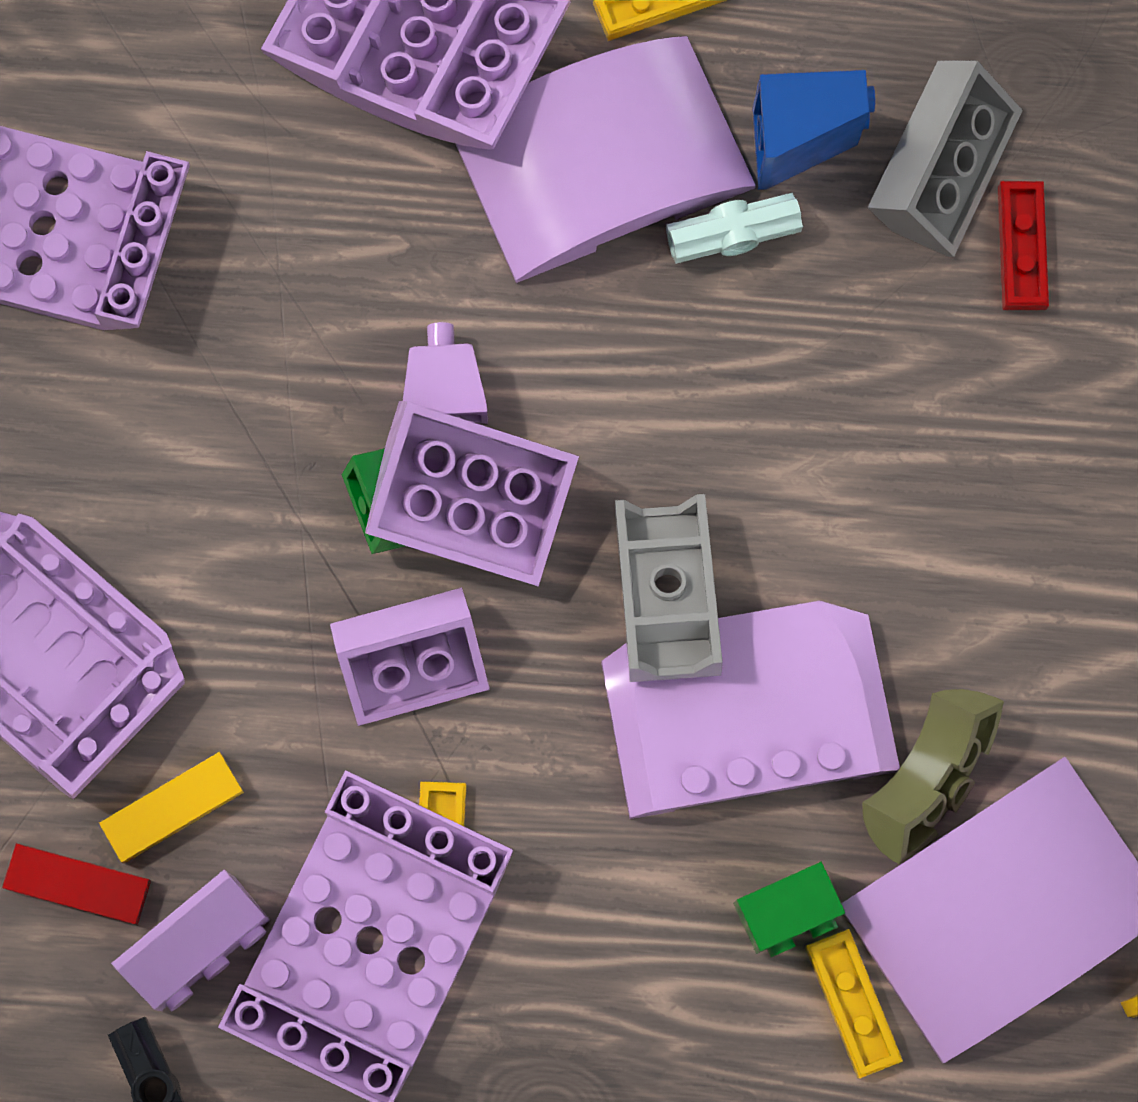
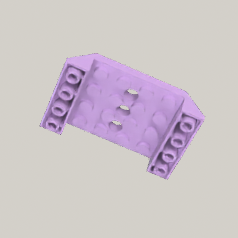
M0 126V304L100 330L139 328L188 173L189 162L146 151L144 160L141 162ZM55 177H63L68 180L67 189L59 195H51L46 192L47 183ZM46 216L55 219V227L50 233L38 235L33 232V225L39 218ZM35 256L42 259V267L36 274L24 275L20 273V265L26 258Z
M345 770L325 810L327 818L245 984H239L218 1028L370 1102H395L491 905L513 850ZM324 908H335L341 914V925L332 934H323L316 927V917ZM371 927L380 930L383 935L381 949L374 954L362 953L357 946V938L360 932ZM414 947L423 952L425 965L420 972L410 975L402 972L398 960L400 954L405 949Z

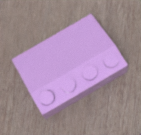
M399 401L385 445L365 533L539 586L579 456L408 401Z

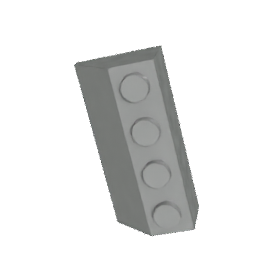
M937 61L868 206V209L892 232L948 257L955 256L1023 111L978 61Z

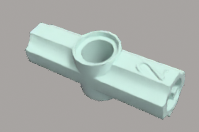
M793 193L750 204H747L744 200L729 201L716 206L709 214L667 224L666 233L671 255L677 264L720 252L723 256L743 254L757 247L759 242L801 232L803 225L798 201Z

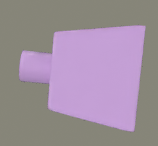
M438 322L428 325V346H417L409 349L403 401H408L476 424H487V404L473 346L471 344L454 343V326L451 323Z

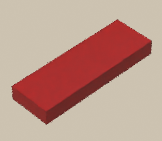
M1000 181L998 185L1002 308L1003 310H1047L1049 306L1044 181Z
M16 843L2 888L138 925L151 880Z

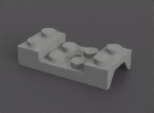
M697 494L679 506L645 509L626 500H615V519L630 682L721 676L723 662L705 494ZM663 575H672L680 581L681 586L675 592L664 593L656 587L655 582Z

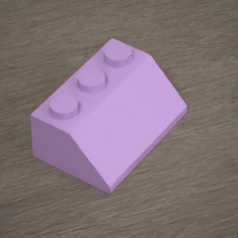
M462 588L330 624L337 657L358 726L489 690L474 626Z
M223 870L111 964L154 1010L162 1011L168 1007L172 1012L193 995L190 987L199 979L205 976L209 981L222 972L230 964L226 957L241 945L246 950L266 934L263 926L270 919L236 877Z

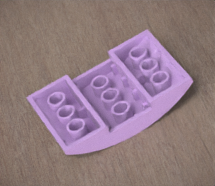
M288 0L261 50L265 55L318 88L384 120L440 140L464 146L494 149L571 1Z
M687 36L657 39L618 48L573 63L535 79L526 86L494 149L456 144L516 283L596 252L597 245L673 215L675 219L682 218L755 189L756 186Z
M1063 757L841 904L845 911V917L943 1064L1049 998L1138 936V862L1066 757Z

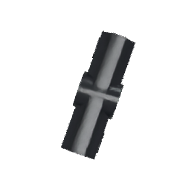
M147 1017L132 1021L108 1034L112 1047L131 1087L133 1102H149L145 1096V1087L148 1081L155 1077L162 1079L167 1086V1095L162 1102H184L180 1093L179 1081L171 1073Z

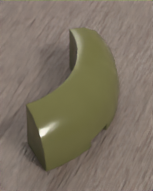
M951 689L932 693L926 720L909 756L884 787L862 802L863 820L870 838L877 848L892 861L901 865L925 848L938 835L934 827L948 810L956 813L975 784V781L969 778L980 753L982 752L987 755L990 753L1001 719L1004 701L982 692L965 689Z

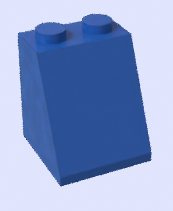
M866 70L760 74L752 108L758 190H767L858 145L863 129H869L870 113L875 111L874 86H867Z

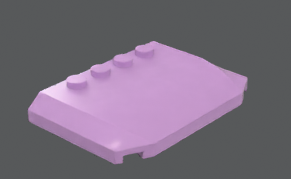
M0 512V738L57 789L71 799H74L185 684L184 676L173 653L167 633L33 517L19 513L17 516Z
M814 601L718 618L723 662L721 676L630 682L626 643L602 660V671L630 819L674 812L675 809L850 778L855 780L895 773L900 769L869 616L867 614L823 601Z

